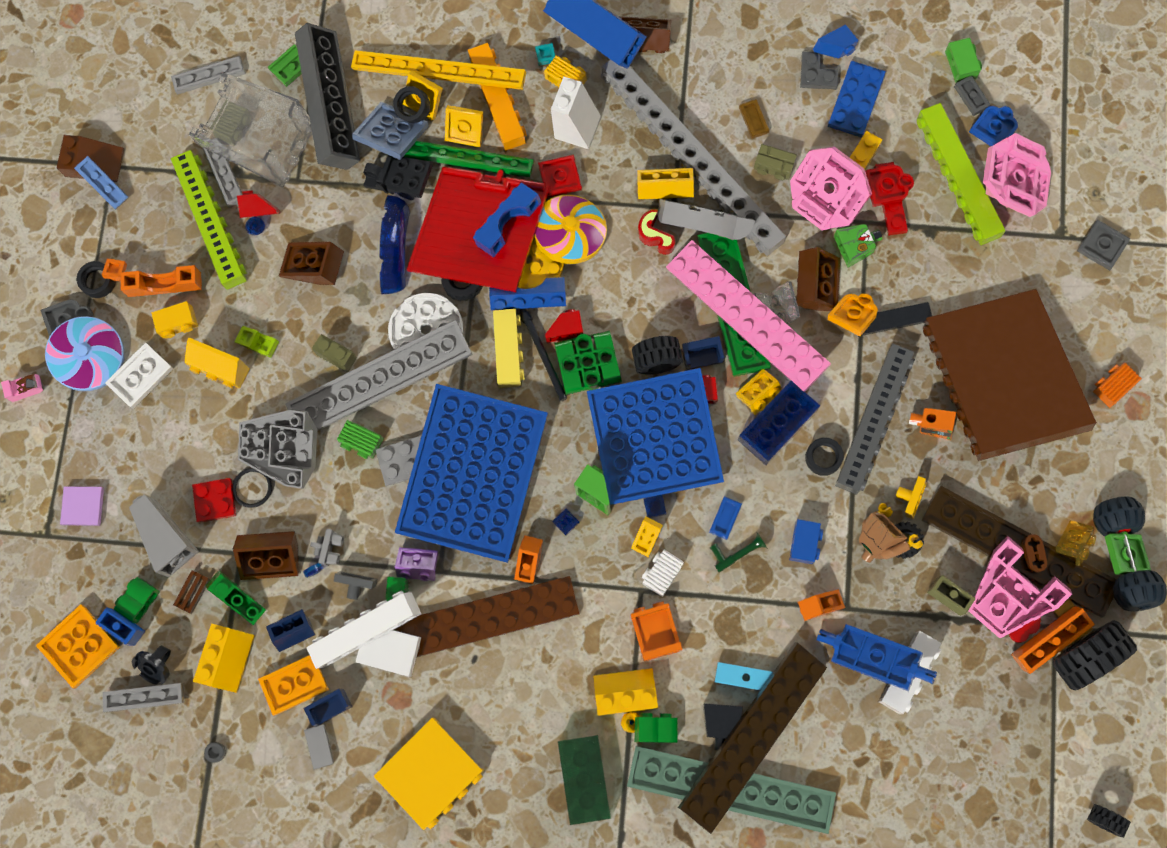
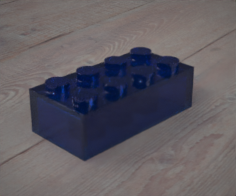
M791 380L739 435L738 441L767 466L815 415L820 405Z

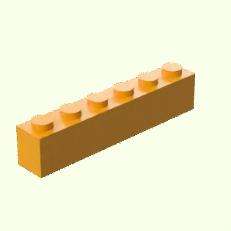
M488 43L468 49L469 59L472 64L501 67L500 64H496L495 59L497 57L493 48L490 49ZM480 85L505 151L526 144L525 137L527 133L524 125L520 126L519 124L521 118L518 110L514 111V99L512 95L507 93L509 88Z

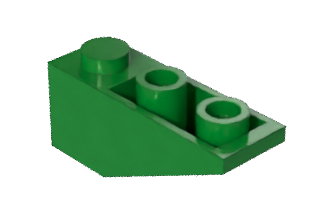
M219 570L206 584L208 591L252 625L266 611L263 606Z

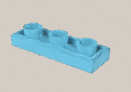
M718 662L715 683L761 690L773 672ZM743 674L749 676V681L742 679Z

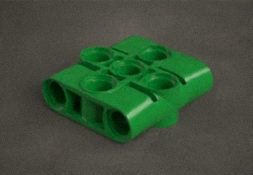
M610 330L591 335L581 334L577 338L554 343L566 395L622 383ZM592 339H594L596 350L593 348ZM581 342L589 344L586 348L579 347ZM572 343H575L577 354H574ZM608 355L611 357V360L604 362L601 358ZM587 359L593 361L590 366H585L583 362ZM571 363L574 365V368L566 370L564 368L565 365ZM599 371L602 372L603 381H604L603 383L601 382V378H600V373H599ZM580 375H582L584 387L581 385ZM590 377H595L597 382L589 384L587 380Z

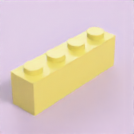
M516 309L493 310L497 384L499 388L522 386L521 380H525L524 369L520 367V362H524L523 351H519V344H522V333H518V326H521V316L517 315Z

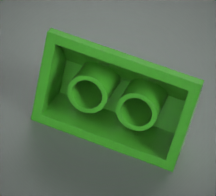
M587 464L574 483L576 495L609 516L611 513L605 478L602 474L603 471L595 465L591 467Z

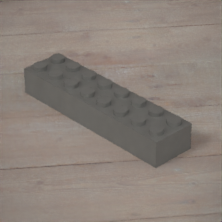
M306 23L295 32V39L317 162L321 165L348 170L360 162L357 141L352 138L355 129L337 32Z

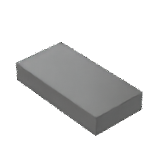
M325 724L304 730L313 770L334 764Z

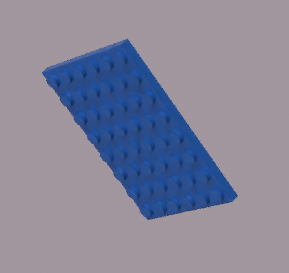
M436 384L395 533L508 563L548 413Z

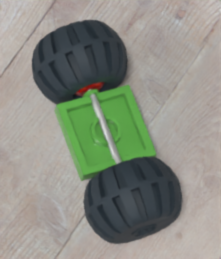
M1128 496L1111 498L1099 503L1093 513V522L1096 529L1105 536L1114 573L1122 575L1116 579L1113 587L1114 598L1117 604L1123 610L1130 612L1143 611L1160 606L1166 600V583L1157 572L1151 570L1142 536L1134 534L1144 526V508L1135 498Z

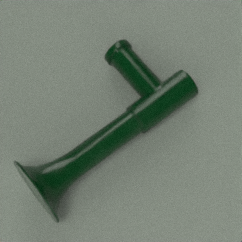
M756 532V538L749 545L727 558L724 557L717 543L711 546L710 550H712L719 563L714 565L717 571L720 573L757 548L763 547L768 549L760 535Z

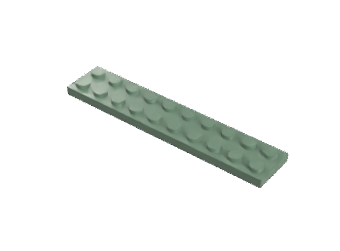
M635 746L627 787L683 800L709 763ZM753 774L728 811L829 834L836 792Z

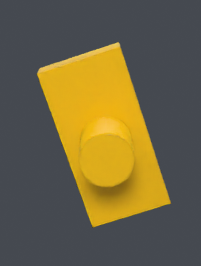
M918 476L913 491L903 487L898 488L896 498L908 501L905 515L908 518L914 519L927 485L926 478Z
M645 516L631 549L649 557L663 525Z

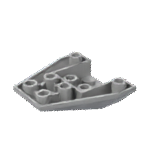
M287 410L239 422L238 460L284 486L303 489L316 467L317 428L308 412Z

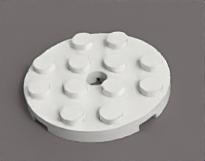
M433 293L416 294L405 299L392 313L388 325L389 340L395 350L424 336L425 334L421 333V329L424 326H430L432 329L430 332L454 320L457 321L464 335L463 320L458 309L447 298Z

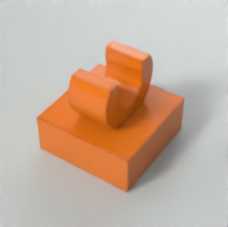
M107 259L102 272L103 278L120 282V272H125L126 262Z

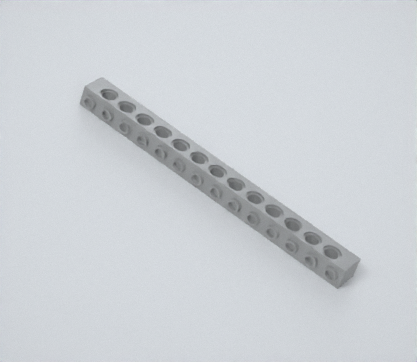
M611 59L601 66L602 79L607 84L610 83L616 95L622 96L629 109L632 108L636 112L638 119L648 125L649 131L660 138L661 144L671 150L672 156L677 161L680 160L684 168H693L695 181L699 186H703L707 190V194L712 200L715 199L719 203L720 209L723 212L738 217L755 220L752 231L746 238L753 240L760 253L769 256L784 244L786 236L630 66L626 69ZM629 89H634V90H636V91H634V92H629L628 90H629ZM640 102H646L647 104H646V105H641V104H639V103H640ZM657 114L659 117L653 118L651 115ZM669 127L671 130L665 131L663 128ZM681 140L682 143L677 144L674 141ZM687 153H693L694 156H693V157H689V156H687L686 154H687ZM705 166L707 169L700 170L698 167ZM717 179L719 182L712 183L710 180ZM723 192H728V193H730L731 195L728 196V197H726V196H723L722 193H723ZM740 205L743 209L737 210L734 206ZM765 232L767 236L762 237L758 233Z

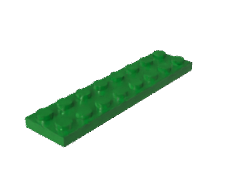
M711 233L697 235L699 247L750 291L737 240ZM717 315L733 377L759 372L762 369H770V362Z

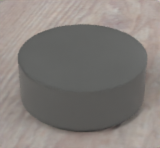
M219 742L208 744L204 750L205 758L212 763L222 761L226 755L225 746Z

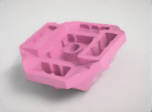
M1017 133L989 147L983 183L986 185V195L997 199L1006 208L1009 207L1029 217L1036 215L1047 206L1051 177L1050 166L1045 157V147Z
M836 147L810 150L790 180L793 198L792 208L821 230L852 224L872 194L865 169ZM830 183L834 185L835 190L830 188Z

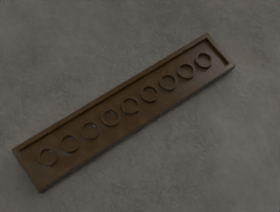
M939 486L922 518L923 522L990 558L993 550L1007 536L1023 549V539L1031 535V533L943 486ZM1031 539V541L1028 542V545L1032 546L1034 550V546L1037 545V542H1033ZM1044 540L1042 541L1047 558L1045 570L1038 573L1030 571L1027 567L1024 553L1012 565L1023 576L1042 586H1045L1055 576L1071 590L1072 595L1068 599L1101 618L1105 616L1114 598L1113 587L1116 581L1115 578ZM1037 559L1032 562L1037 568L1042 565L1041 561H1037Z
M794 642L677 808L708 833L712 834L827 667L798 642Z

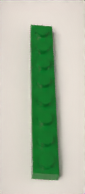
M416 141L403 156L493 172L503 170L505 174L524 177L531 176L534 166V159Z

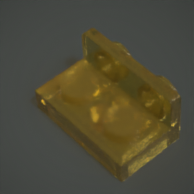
M1070 520L1056 546V552L1075 557L1076 565L1081 566L1083 560H1087L1089 556L1090 546L1093 547L1096 541L1094 526Z

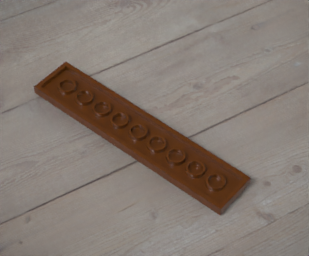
M567 576L422 614L394 630L421 637L417 657L573 617L580 615L571 578Z

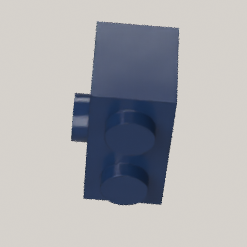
M303 609L266 626L271 642L279 652L316 635Z

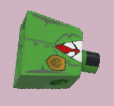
M866 224L836 230L834 239L847 268L874 253L876 249L875 242L882 240L880 230L869 232Z

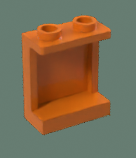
M664 601L652 604L653 608L645 610V607L634 609V613L631 614L644 662L683 650L669 603L664 604Z

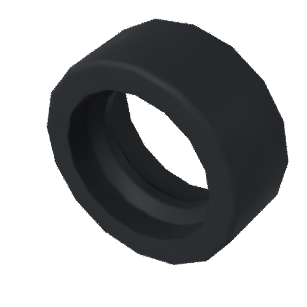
M406 86L396 93L393 100V108L400 119L409 123H418L427 117L430 111V101L424 91L414 86ZM410 94L418 95L421 100V107L413 116L407 115L403 111V102Z
M100 261L86 263L77 273L76 281L78 287L92 298L105 297L115 287L116 281L106 279L104 284L97 289H90L86 285L87 278L92 272L97 270L103 271L105 264Z
M822 437L816 439L809 445L805 454L808 468L819 476L834 474L844 460L842 447L831 438ZM820 446H828L835 452L836 460L828 468H822L814 462L813 453Z

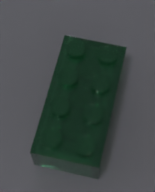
M599 735L558 741L570 825L611 819Z

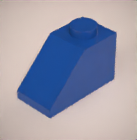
M845 24L819 38L813 51L841 58L845 55H851L855 51V46L859 40Z

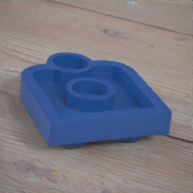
M989 106L971 127L969 133L989 146H993L1013 135L1018 128V122L1013 118V111L1010 107L1003 106L998 108L996 106Z

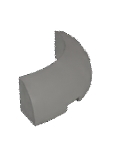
M664 199L659 200L658 218L664 224L703 231L732 240H740L752 231L755 223L753 219L738 217L722 211L693 206L690 209V205Z

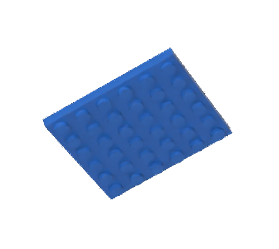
M701 368L587 391L610 505L724 482Z

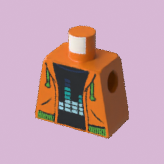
M924 408L923 415L911 413L909 424L921 426V434L951 440L956 412Z

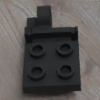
M388 155L383 168L373 163H366L363 171L366 179L363 186L381 190L387 194L388 192L392 195L397 193L400 197L408 200H414L415 197L422 198L433 164L428 161L402 157L399 160Z

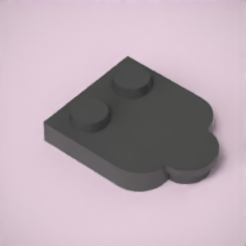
M66 300L40 310L49 337L59 325L70 319L94 316L93 311L89 307L80 306L75 300Z

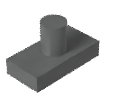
M342 571L335 573L334 582L349 585L347 598L358 600L360 587L373 589L377 584L376 578Z

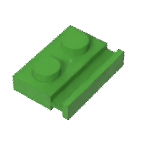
M295 44L268 66V69L286 87L302 74L298 50Z

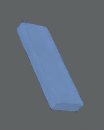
M89 156L74 168L115 210L129 198Z

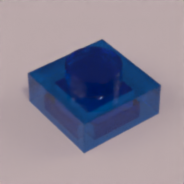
M663 495L643 499L648 518L667 514Z

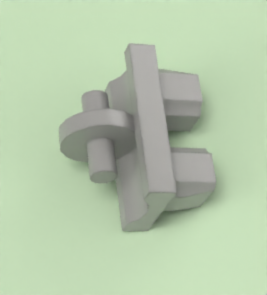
M326 529L324 537L318 536L317 543L311 542L310 547L315 548L314 555L320 556L319 564H322V566L339 564L340 554L333 553L332 548L333 545L342 547L344 536L337 534L331 529Z

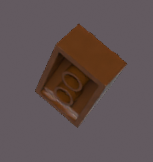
M63 135L56 168L65 177L84 179L74 168L89 156L113 182H118L124 148L82 136Z
M288 242L279 277L317 285H335L344 251L332 242Z

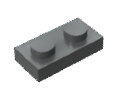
M972 76L955 84L954 88L973 116L981 113L991 105Z

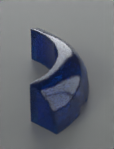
M387 195L384 204V210H387V212L382 217L379 257L383 260L380 271L381 294L397 293L406 287L405 247L410 209L403 199Z

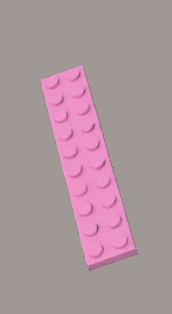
M691 240L666 266L669 272L801 391L805 392L831 365L827 359L694 241Z

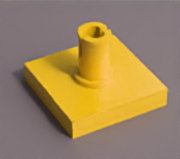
M411 71L408 74L406 86H414L426 93L430 101V111L426 118L434 120L437 115L443 88L435 82H431ZM410 94L405 98L403 105L418 112L421 107V100L418 95Z
M447 105L445 141L480 147L482 144L483 111Z

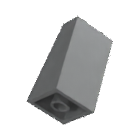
M145 494L134 499L129 509L152 567L156 573L170 577L199 551L157 500Z

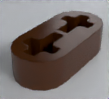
M1036 534L1025 537L1022 547L1028 569L1034 573L1045 570L1047 558L1042 539ZM1031 539L1033 542H1037V545L1034 546V550L1032 546L1028 545V542H1030ZM1036 559L1037 561H1041L1042 564L1038 568L1036 565H1033L1032 563Z

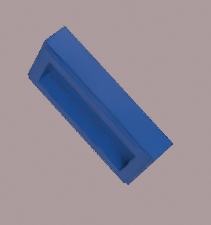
M724 496L709 533L727 540L742 503Z

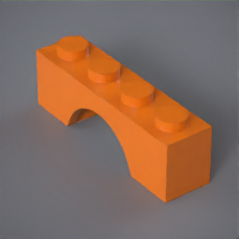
M195 265L176 267L174 271L165 274H149L141 271L120 272L121 291L128 297L202 290L201 272Z

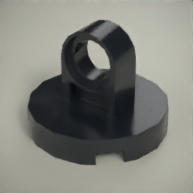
M161 645L153 654L140 651L132 658V666L134 669L138 667L141 671L139 675L146 681L155 685L159 682L164 684L170 675L165 663L170 657L171 650Z

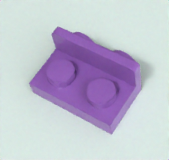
M399 547L395 564L396 576L406 578L407 580L435 581L438 551Z

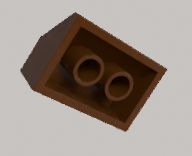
M618 16L647 36L638 52L655 50L656 53H665V51H669L672 20Z
M819 247L799 251L796 305L807 310L831 312L838 304L840 257Z
M295 531L237 535L233 546V553L240 580L299 575V552Z

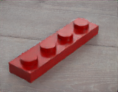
M894 162L875 164L874 168L894 165ZM902 202L882 205L888 236L907 233L908 228Z

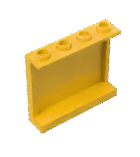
M431 718L374 775V778L423 830L427 828L431 830L439 822L437 818L442 813L446 815L454 807L452 803L457 798L461 800L469 792L466 788L471 783L476 785L483 778L481 773L484 769L480 768L443 729L436 718Z

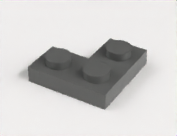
M802 51L800 88L837 90L838 70L820 69V54Z

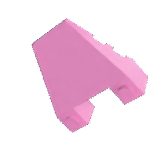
M1008 536L993 550L974 596L976 600L968 610L999 638L1023 627V625L1033 620L1035 621L1051 611L1053 612L1072 595L1071 590L1055 576L1040 590L1017 571L1012 565L1020 558L1024 551Z

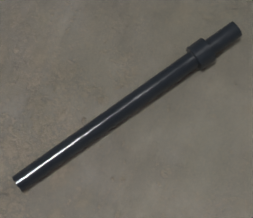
M527 308L519 309L521 320L527 326L560 401L566 400L567 396L533 324V317Z

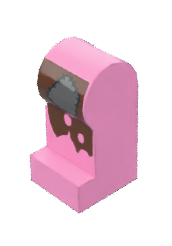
M37 374L28 375L13 381L6 380L1 382L4 397L11 402L43 391L40 376Z

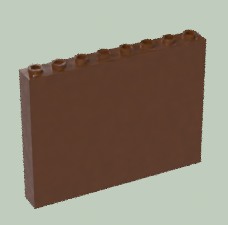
M1037 289L926 318L923 333L930 341V351L935 353L937 368L943 373V383L950 390V400L956 405L957 417L959 421L962 420L964 425V435L966 438H969L971 452L974 456L976 455L978 461L1093 430L1097 422Z

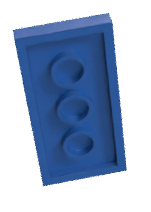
M851 61L827 127L862 138L886 71Z

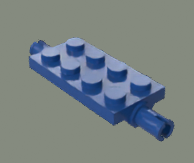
M846 624L843 632L837 635L820 629L819 633L821 635L818 634L817 641L829 644L835 649L831 660L833 663L909 692L915 678L933 684L934 678L937 676L936 671L920 666L923 652Z

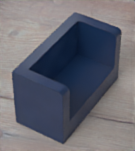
M719 336L682 344L681 350L686 370L724 362V354Z
M339 688L303 709L311 725L320 726L353 706L345 690Z

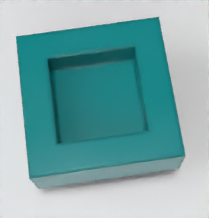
M553 43L535 46L538 65L550 64L555 58Z

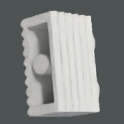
M665 549L662 553L658 551L652 561L655 563L652 569L647 568L642 576L644 579L643 585L662 597L684 564L682 560Z

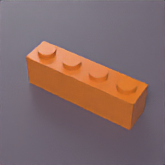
M1073 606L1014 651L1011 656L1023 671L1031 674L1095 624L1083 608Z

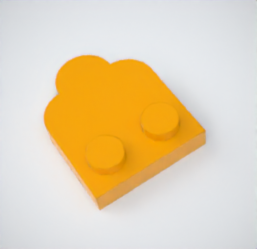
M847 294L828 314L827 320L861 336L877 317L878 309L869 294H860L859 296Z

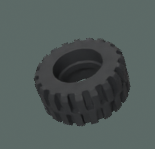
M1113 620L1083 637L1053 659V667L1068 687L1076 691L1103 677L1136 653L1137 645L1120 622Z

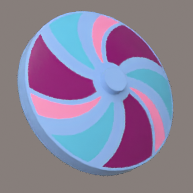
M77 317L62 323L53 331L46 344L45 360L50 373L62 385L77 391H92L106 386L105 382L123 365L124 346L118 333L108 323L94 317Z

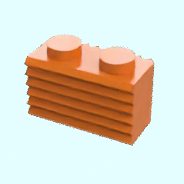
M1125 362L1120 366L1116 364L1108 371L1109 377L1106 379L1102 377L1095 384L1097 388L1093 393L1109 408L1115 405L1142 379Z

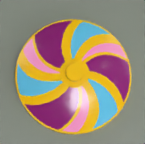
M561 195L545 202L534 235V241L541 252L550 259L565 264H578L593 258L601 250L607 234V225L602 212L589 200L574 195Z

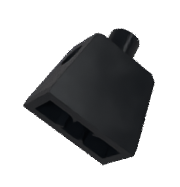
M703 704L706 737L715 738L714 750H719L741 719L743 706Z

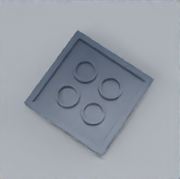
M380 102L353 132L352 138L401 160L428 128V121L423 120L418 123H409L396 115L393 106Z

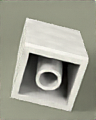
M563 77L551 107L554 138L589 149L601 116L582 82Z

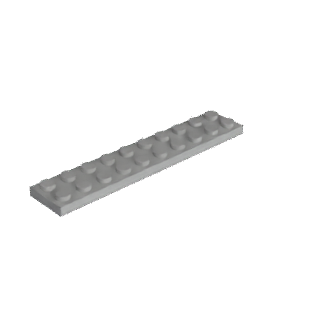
M454 320L285 404L288 410L308 412L317 431L473 354L457 321Z

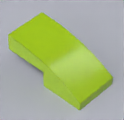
M243 325L234 341L247 349L272 358L279 343L277 339Z

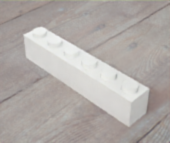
M400 591L392 595L393 599L390 601L384 600L376 604L377 608L374 610L368 609L360 613L361 617L358 619L352 618L344 622L345 626L342 628L336 627L328 631L329 635L326 637L320 636L312 640L313 644L306 648L315 668L327 667L421 615L412 592L404 593Z

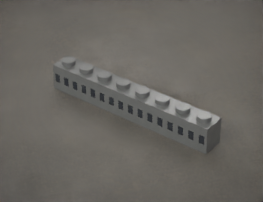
M893 343L890 346L836 481V487L855 495L860 490L864 491L867 484L865 476L867 473H871L874 462H871L874 455H878L881 445L878 443L880 438L884 439L888 430L885 425L887 420L891 421L895 410H892L894 403L897 404L901 397L902 393L899 392L901 386H905L908 376L905 375L907 369L911 370L915 359L912 358L914 351Z

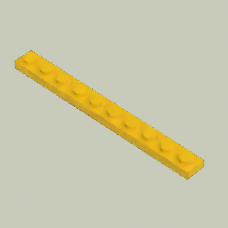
M357 50L354 51L351 68L358 71L408 76L413 71L426 79L523 90L526 77L525 69Z

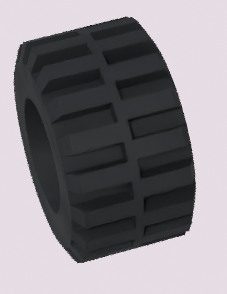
M652 337L632 347L636 372L639 374H659L673 370L683 363L677 337Z

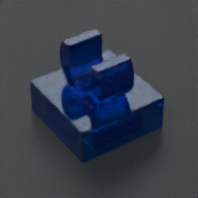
M567 508L552 521L565 536L580 523Z

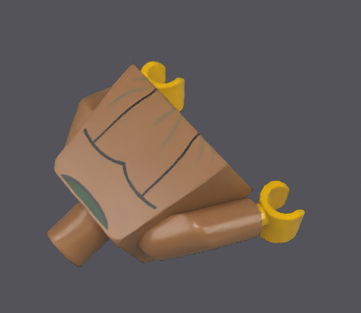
M885 503L879 504V511L871 513L862 522L859 542L866 549L861 556L866 562L871 563L874 558L887 560L910 550L911 546L919 549L923 545L922 541L913 543L919 538L916 534H912L908 542L905 541L907 537L887 518L892 515L893 511L891 507L887 508Z

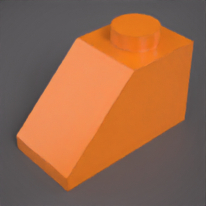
M524 535L519 547L514 580L534 583L542 551V539Z
M839 589L817 594L798 602L804 621L845 608Z

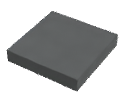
M1097 219L1077 252L1110 271L1130 241V238Z

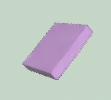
M64 487L60 525L100 526L104 488Z

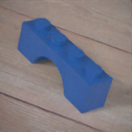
M523 183L515 187L511 195L501 202L496 212L490 215L487 222L475 232L473 239L476 245L494 258L505 245L502 237L504 225L516 216L530 217L541 204L538 193Z
M546 278L541 285L531 289L517 288L516 293L489 287L491 310L566 306L565 278Z

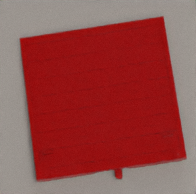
M448 166L442 167L407 271L516 293L550 189L549 185L511 177L502 178L503 170H499L497 176H491L471 170ZM520 183H523L538 193L541 204L530 217L516 216L504 225L502 237L505 245L493 258L476 245L473 236L487 222L488 217L496 212L501 202L511 195L512 190L518 187Z

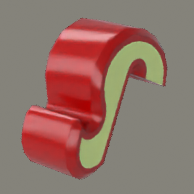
M652 209L642 215L638 225L640 241L647 246L658 245V252L660 254L668 255L672 253L675 248L674 236L653 227L658 217V210Z

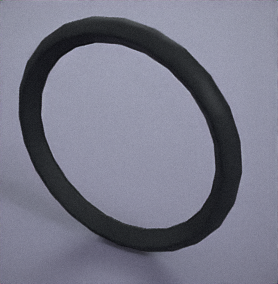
M248 468L236 476L233 481L232 492L233 497L240 505L254 508L268 500L272 492V482L270 477L262 474L268 482L266 496L254 504L243 502L239 499L236 492L238 480L249 472L260 473L253 468Z

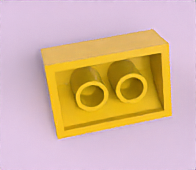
M192 338L187 340L184 363L190 367L189 370L198 375L200 372L204 373L206 378L215 382L217 379L223 381L222 384L231 389L234 386L239 389L241 388L250 368L240 358Z
M211 623L193 682L237 693L255 635Z
M653 668L593 676L598 716L658 709Z

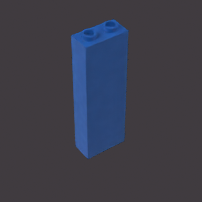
M548 0L543 12L613 62L626 69L629 68L647 37L595 0Z

